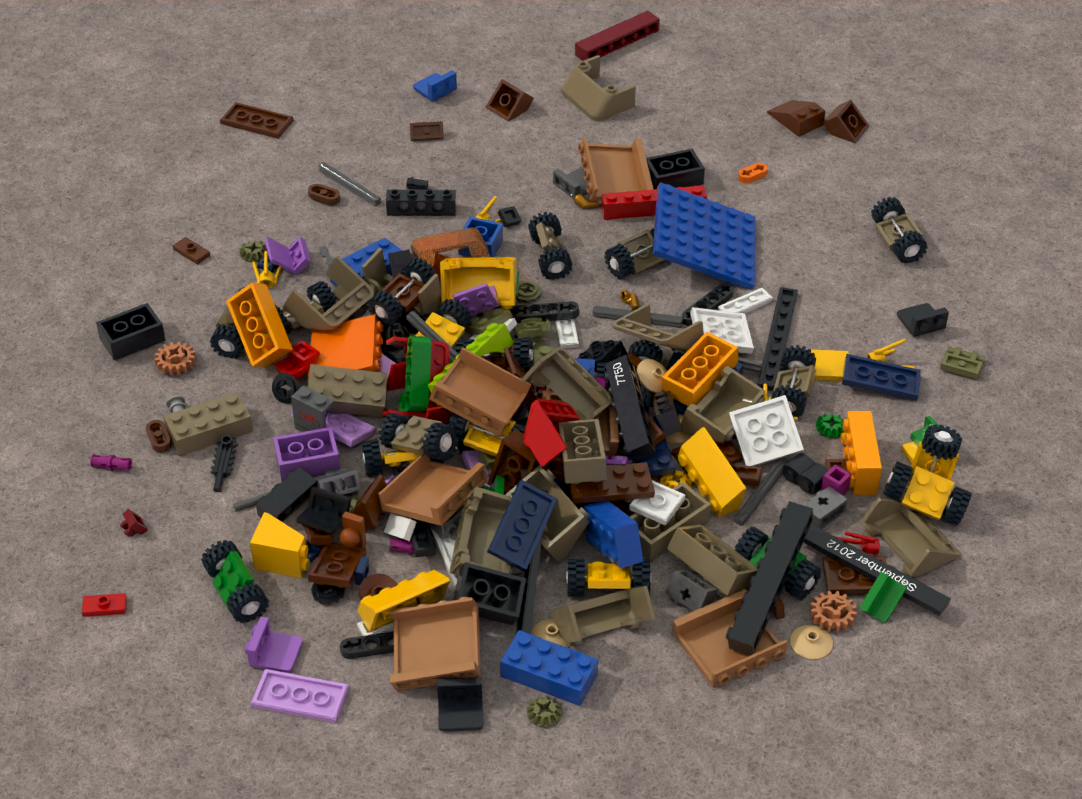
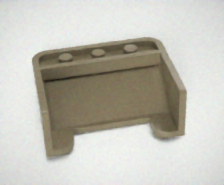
M647 304L613 322L615 330L684 353L704 335L702 321H697L676 334L653 328L650 305Z
M878 498L860 521L868 535L872 537L880 535L906 562L902 571L910 577H919L957 559L961 555L960 551L924 514L901 505L902 501Z

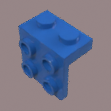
M451 70L442 76L434 73L414 83L413 89L433 102L457 89L456 72Z

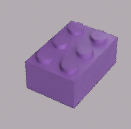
M332 427L273 437L281 482L286 479L291 471H295L298 467H301L311 476L324 474L328 470L335 471L340 469L339 454Z

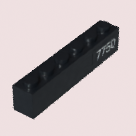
M624 355L605 364L607 369L605 376L610 383V387H608L609 392L614 398L612 405L618 414L616 421L621 427L619 434L623 442H625L623 450L626 456L631 457L636 463L657 452L634 365L627 355Z

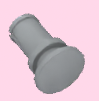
M175 395L166 401V405L170 408L171 413L185 409V398L183 396Z

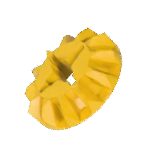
M676 469V473L662 475L660 478V484L671 489L681 482H684L690 488L692 486V481L685 470L680 472Z

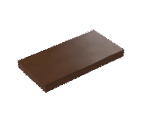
M235 102L220 119V124L279 139L294 119L289 115Z

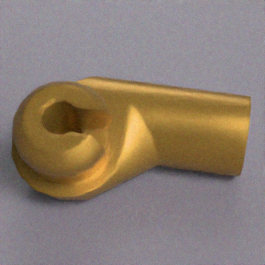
M577 194L574 197L575 204L582 209L598 208L599 206L598 201L588 200L581 194Z
M627 290L620 292L619 297L621 301L629 304L631 310L634 311L640 308L636 294Z

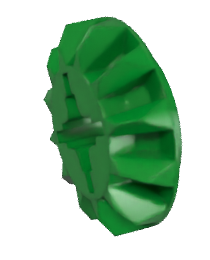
M825 413L823 417H818L816 429L825 437H840L841 433H844L843 419H841V415L834 416L833 413L831 415ZM831 422L834 423V426L832 428L830 426Z

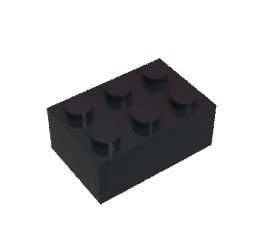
M693 149L646 158L653 189H657L660 182L675 188L704 184L705 168Z
M148 303L96 322L99 339L113 360L166 340L163 324Z
M465 562L459 570L453 600H458L461 597H472L478 605L479 617L513 625L519 618L526 578Z

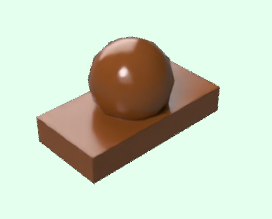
M345 512L342 516L343 531L340 534L342 545L348 548L355 546L365 547L364 517Z

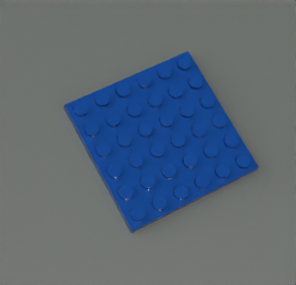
M660 182L657 187L653 256L747 289H753L755 286L756 217Z

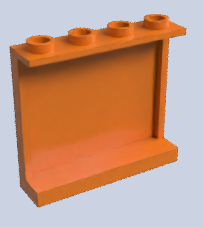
M374 314L345 321L335 330H312L311 346L320 352V356L314 365L372 372L381 371L382 322L378 321Z

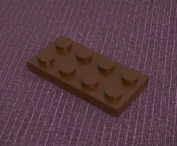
M647 463L606 465L607 480L580 482L578 484L569 483L574 504L654 498L655 496Z

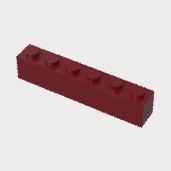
M647 10L576 42L575 56L582 61L597 55L601 58L658 32L660 19Z

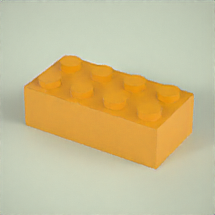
M252 282L226 300L252 367L266 368L293 350L267 284Z
M706 332L662 376V391H670L673 399L687 406H690L691 403L697 405L713 388L714 383L721 380L722 371L726 366L733 368L738 363V347Z
M847 411V417L843 419L844 433H841V445H845L843 448V458L847 459V472L852 474L849 488H852L853 495H877L882 466L871 411Z

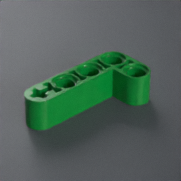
M409 336L405 394H401L399 397L400 411L427 412L431 364L430 337Z

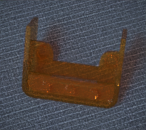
M473 227L416 238L410 246L414 257H421L423 261L427 260V264L432 265L431 268L435 264L434 254L469 247L470 254L474 258L490 257L488 247L480 231Z

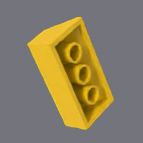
M703 427L681 446L678 461L688 472L690 480L697 485L700 495L705 497L707 502L711 504V511L720 518L740 509L746 487L705 427Z
M435 570L421 572L414 579H405L393 588L387 587L381 590L375 596L369 595L364 597L360 601L357 612L368 631L371 632L394 622L389 611L397 610L400 607H417L419 604H434L442 600L450 579Z

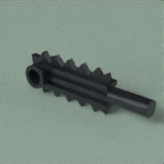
M223 435L220 441L216 443L219 447L215 451L218 453L214 454L216 459L212 462L215 465L211 467V474H215L216 477L213 488L214 492H221L224 477L227 478V475H231L230 471L233 470L230 466L234 464L232 461L235 458L233 453L237 452L235 447L238 444L236 443V438H232L230 435Z

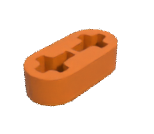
M755 163L741 169L738 174V180L742 183H751L767 175V165Z

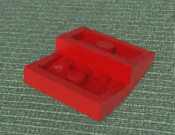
M303 340L292 346L293 350L289 352V356L274 364L277 372L294 375V378L297 380L310 369V364L314 365L320 356V352Z

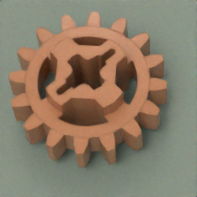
M179 341L177 344L170 342V346L164 344L163 349L158 348V353L154 354L155 366L158 368V371H163V374L170 372V376L174 373L180 375L182 371L187 373V368L192 369V364H196V355L193 347H188L187 343L181 345Z
M828 591L827 595L821 592L819 598L814 597L813 603H811L810 617L814 618V624L820 623V629L827 627L828 632L835 629L839 633L840 628L846 631L848 626H853L856 620L857 606L853 605V599L847 600V594L840 596L839 591H836L835 594Z

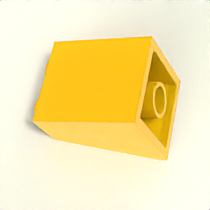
M264 512L250 541L254 569L302 578L304 571H308L310 566V559H307L308 546L305 543V536L269 513Z

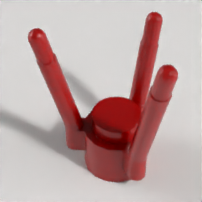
M847 531L845 532L846 536L857 539L837 537L847 543L860 544V550L871 556L879 554L880 541L875 539V537H867Z

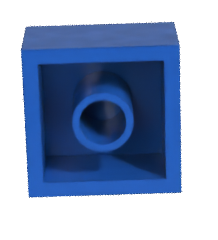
M469 217L458 236V254L473 258L494 257L503 241V223Z

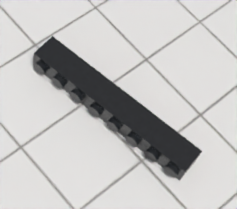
M789 501L787 507L782 509L780 514L781 521L773 529L772 541L767 542L765 547L766 554L758 562V572L751 577L749 592L744 593L742 598L743 605L735 613V623L733 627L728 628L726 639H728L729 649L750 656L755 653L813 522V508Z

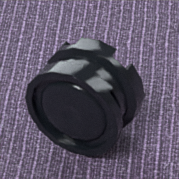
M394 323L383 328V332H381L382 346L392 352L403 348L404 346L386 345V340L394 336L409 338L406 327L401 326L400 323Z

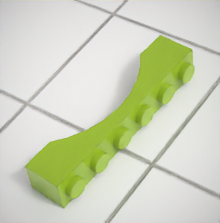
M493 323L487 326V330L478 335L473 343L467 345L466 349L482 357L485 354L504 353V348L508 347L509 349L514 342L506 324ZM459 354L452 363L446 365L444 370L433 378L434 380L428 385L431 393L435 384L443 379Z

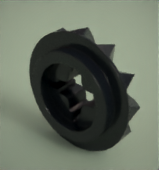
M281 373L274 378L272 392L278 401L282 403L292 402L291 396L300 389L299 381L294 378V375ZM287 385L291 389L287 391L286 389L281 387Z
M314 583L311 588L314 600H318L320 604L326 602L328 605L333 601L338 603L339 598H343L345 587L339 588L333 585H319L317 583ZM332 587V592H328L327 594H325V591H328Z

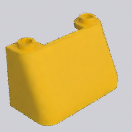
M446 258L440 262L442 303L446 299L448 301L452 299L454 302L453 295L482 284H488L489 287L495 286L499 305L502 309H510L516 305L517 258Z

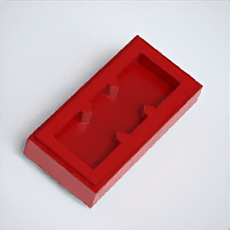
M126 593L83 596V617L126 614Z

